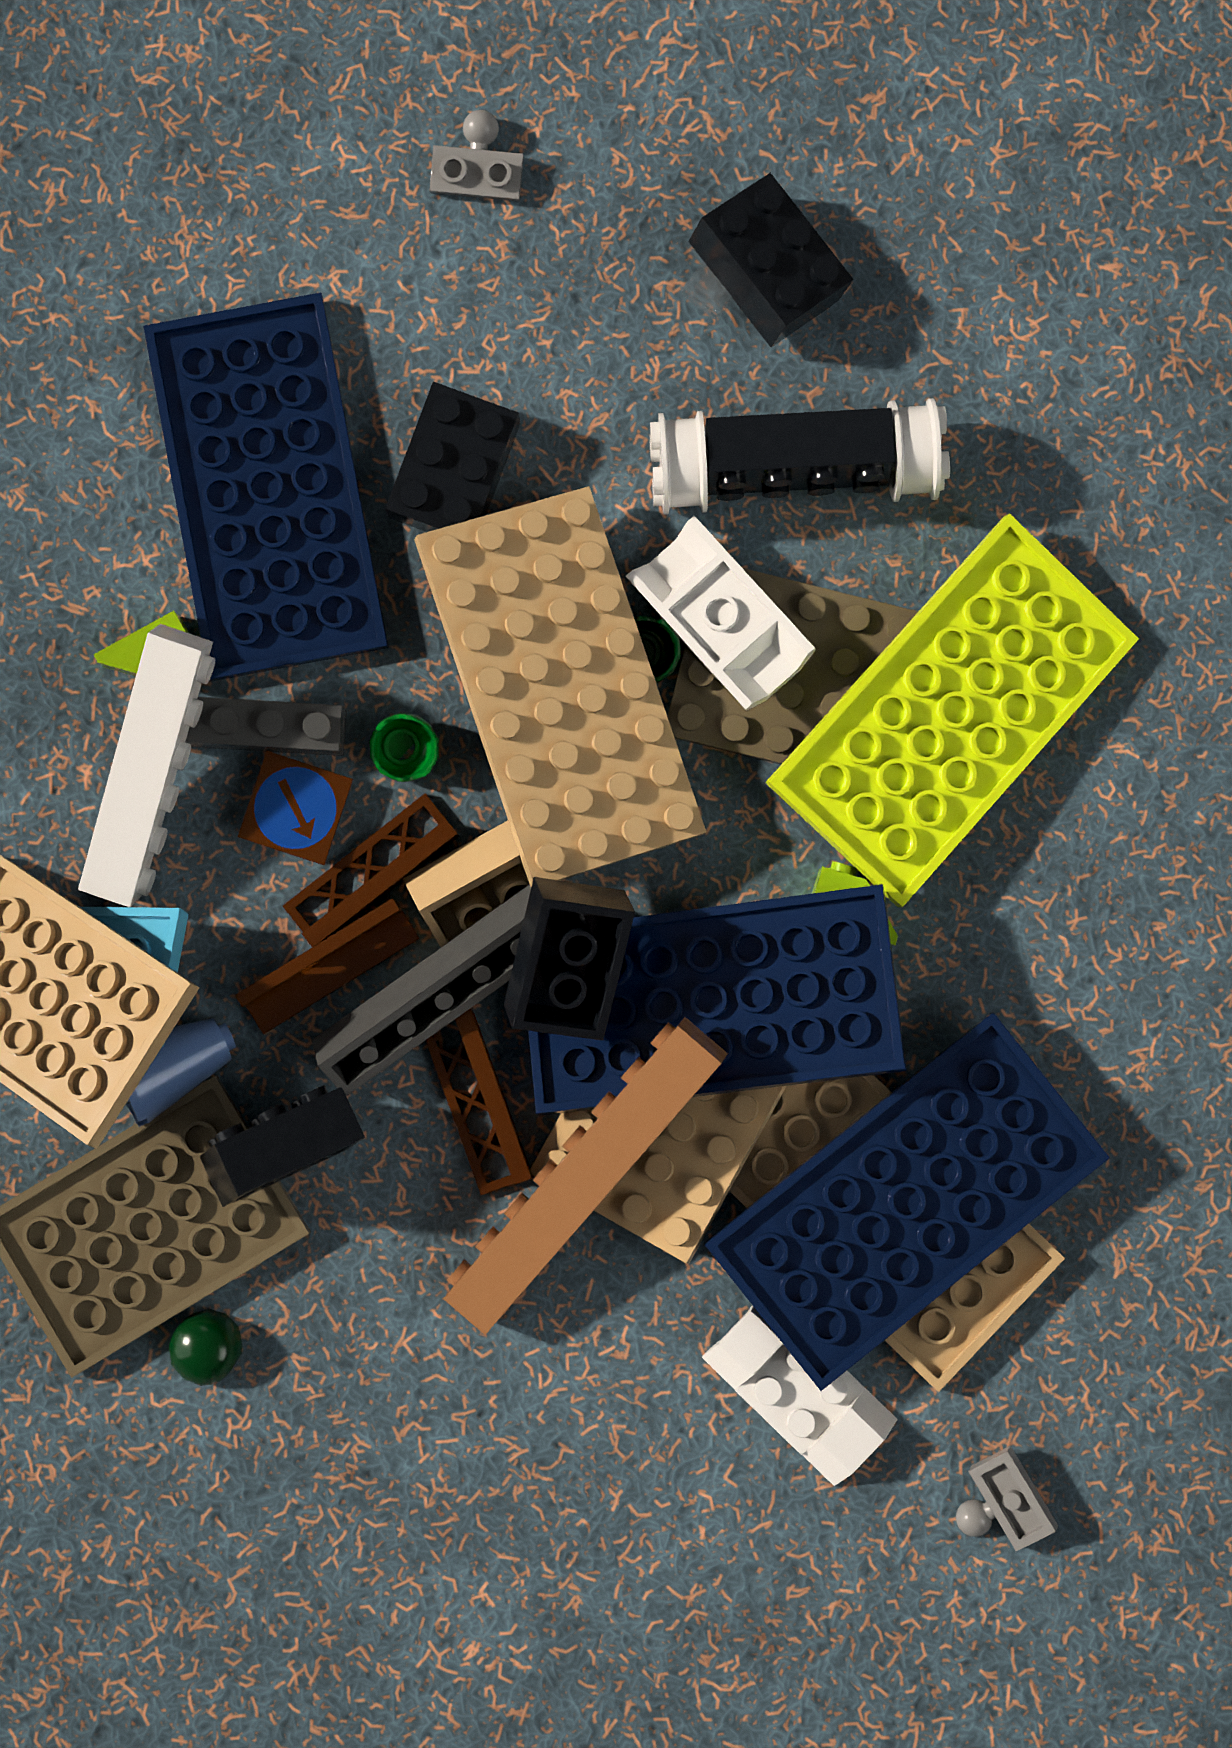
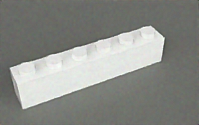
M159 624L148 632L78 890L127 907H131L142 895L148 896L156 875V871L150 869L154 854H160L167 837L168 830L162 827L166 812L171 813L179 794V787L173 785L177 770L184 769L191 751V744L185 742L189 727L194 728L197 725L202 712L203 701L198 700L201 684L209 682L215 666V658L210 656L213 641L163 624Z

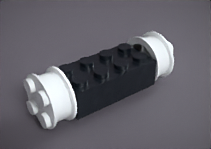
M928 398L925 406L897 407L895 400H891L888 402L887 408L706 418L705 428L702 411H697L695 418L666 420L663 413H658V422H650L651 462H660V467H653V506H662L663 515H668L671 507L700 506L702 513H706L708 510V495H717L718 500L732 501L742 499L744 493L762 492V496L765 498L785 497L789 495V491L807 490L809 495L823 496L834 493L835 488L853 487V492L872 493L880 490V486H886L887 482L893 502H899L901 495L929 493L931 500H937L940 491L944 490L945 479L950 477L949 452L941 451L942 434H946L947 431L945 406H937L934 398Z

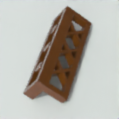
M425 793L284 904L283 908L302 930L303 933L301 934L314 947L346 927L404 881L403 878L418 870L457 839L459 835ZM425 807L439 825L422 838L407 837L409 818ZM403 824L402 836L389 835ZM381 840L400 841V853L395 860L386 867L372 865L373 848ZM406 842L415 843L406 850ZM367 852L366 865L354 863ZM346 868L365 870L364 884L351 895L336 894L337 874H340ZM371 871H380L370 879ZM331 881L330 893L318 892V890ZM311 896L329 898L328 913L311 926L297 910V907ZM335 899L343 900L337 906L334 907Z
M392 898L235 994V997L241 1007H247L261 1032L266 1034L420 938L397 900Z
M471 1007L455 1019L462 1038L455 1055L438 1047L434 1034L425 1041L480 1194L484 1195L511 1184L515 1185L532 1179L533 1176L475 1013ZM464 1047L470 1062L460 1057ZM441 1054L453 1059L448 1071ZM457 1062L472 1068L478 1083L471 1098L453 1090L450 1077ZM479 1091L482 1093L485 1104L476 1100ZM456 1097L468 1102L463 1115ZM473 1105L489 1113L493 1127L487 1140H483L468 1132L465 1121ZM495 1133L501 1148L491 1143ZM472 1140L483 1145L479 1157H477ZM488 1148L504 1155L511 1175L489 1183L486 1182L481 1163Z

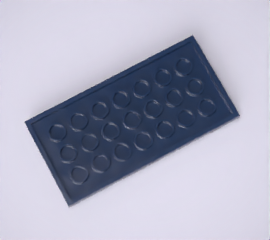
M322 293L144 325L143 328L200 637L213 641L210 656L215 658V666L209 681L223 680L389 648Z
M883 884L634 917L603 1041L528 1031L536 1114L542 1116L591 1110L597 1106L609 1091L617 1097L627 1085L621 1079L622 1075L638 1057L645 1062L648 1061L657 1050L650 1043L668 1022L676 1028L685 1017L728 1053L721 1065L693 1097L906 1071Z
M992 1012L719 1230L704 1245L819 1390L822 1391L1110 1157Z

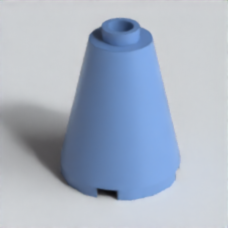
M211 1018L174 1027L165 1041L164 1047L160 1049L127 1101L130 1103L126 1105L138 1127L151 1122L232 1060L229 1051L236 1048V1045L226 1023L217 1025L215 1020Z

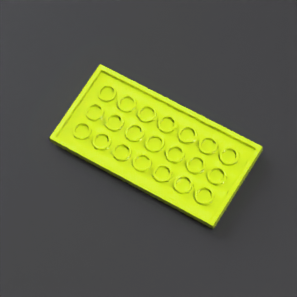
M1009 513L997 523L765 783L873 885L883 884L885 896L897 907H903L1139 638Z

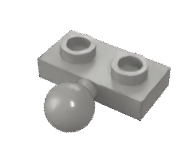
M475 110L465 118L463 133L470 143V149L433 145L430 193L520 202L524 156L522 153L488 150V145L494 142L499 131L498 122L492 113L486 110Z
M1011 1445L971 1465L968 1472L986 1502L972 1499L965 1501L959 1506L956 1512V1523L964 1534L971 1537L982 1536L988 1532L993 1519L996 1518L1015 1551H1018L1056 1532L1058 1528L1057 1522Z

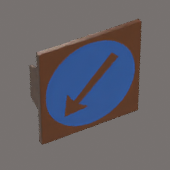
M266 751L238 837L325 866L353 779Z

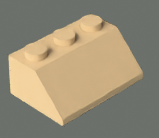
M508 820L403 878L421 916L440 947H443L529 885Z

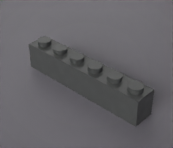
M530 884L311 1040L318 1067L337 1088L342 1087L345 1095L348 1096L510 980L531 891Z

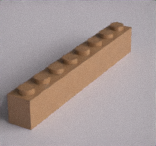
M686 1017L676 1028L670 1022L665 1025L650 1043L657 1050L648 1061L645 1062L640 1057L634 1061L621 1077L627 1085L617 1097L610 1091L603 1097L591 1112L598 1119L587 1131L579 1125L562 1145L568 1151L567 1155L558 1165L552 1159L548 1161L533 1179L539 1185L530 1198L521 1193L504 1213L510 1219L505 1227L498 1231L493 1226L475 1246L481 1254L471 1265L464 1259L447 1279L453 1287L443 1299L484 1335L501 1318L727 1056V1052Z

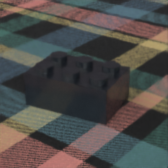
M771 172L703 216L688 241L770 347H773L839 301L854 280Z
M433 381L385 508L388 517L429 532L486 516L520 426L519 412Z
M539 877L533 878L504 1002L512 1029L603 1041L635 915V910L625 890Z
M323 1085L300 1096L299 1100L291 1103L293 1109L286 1111L284 1105L281 1104L258 1115L257 1119L250 1122L251 1128L244 1131L241 1123L221 1131L215 1135V1138L209 1140L210 1148L200 1156V1159L222 1207L331 1158L363 1140L365 1135L343 1088L339 1087L328 1092L326 1086Z

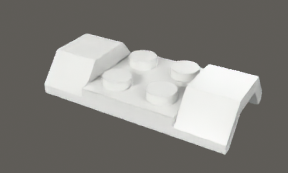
M695 516L687 521L677 539L650 563L638 567L626 575V578L746 711L768 700L803 668L816 650Z
M753 1305L731 1330L702 1356L754 1410L834 1486L852 1475L886 1439L898 1420L849 1371L844 1372L825 1389L820 1391Z

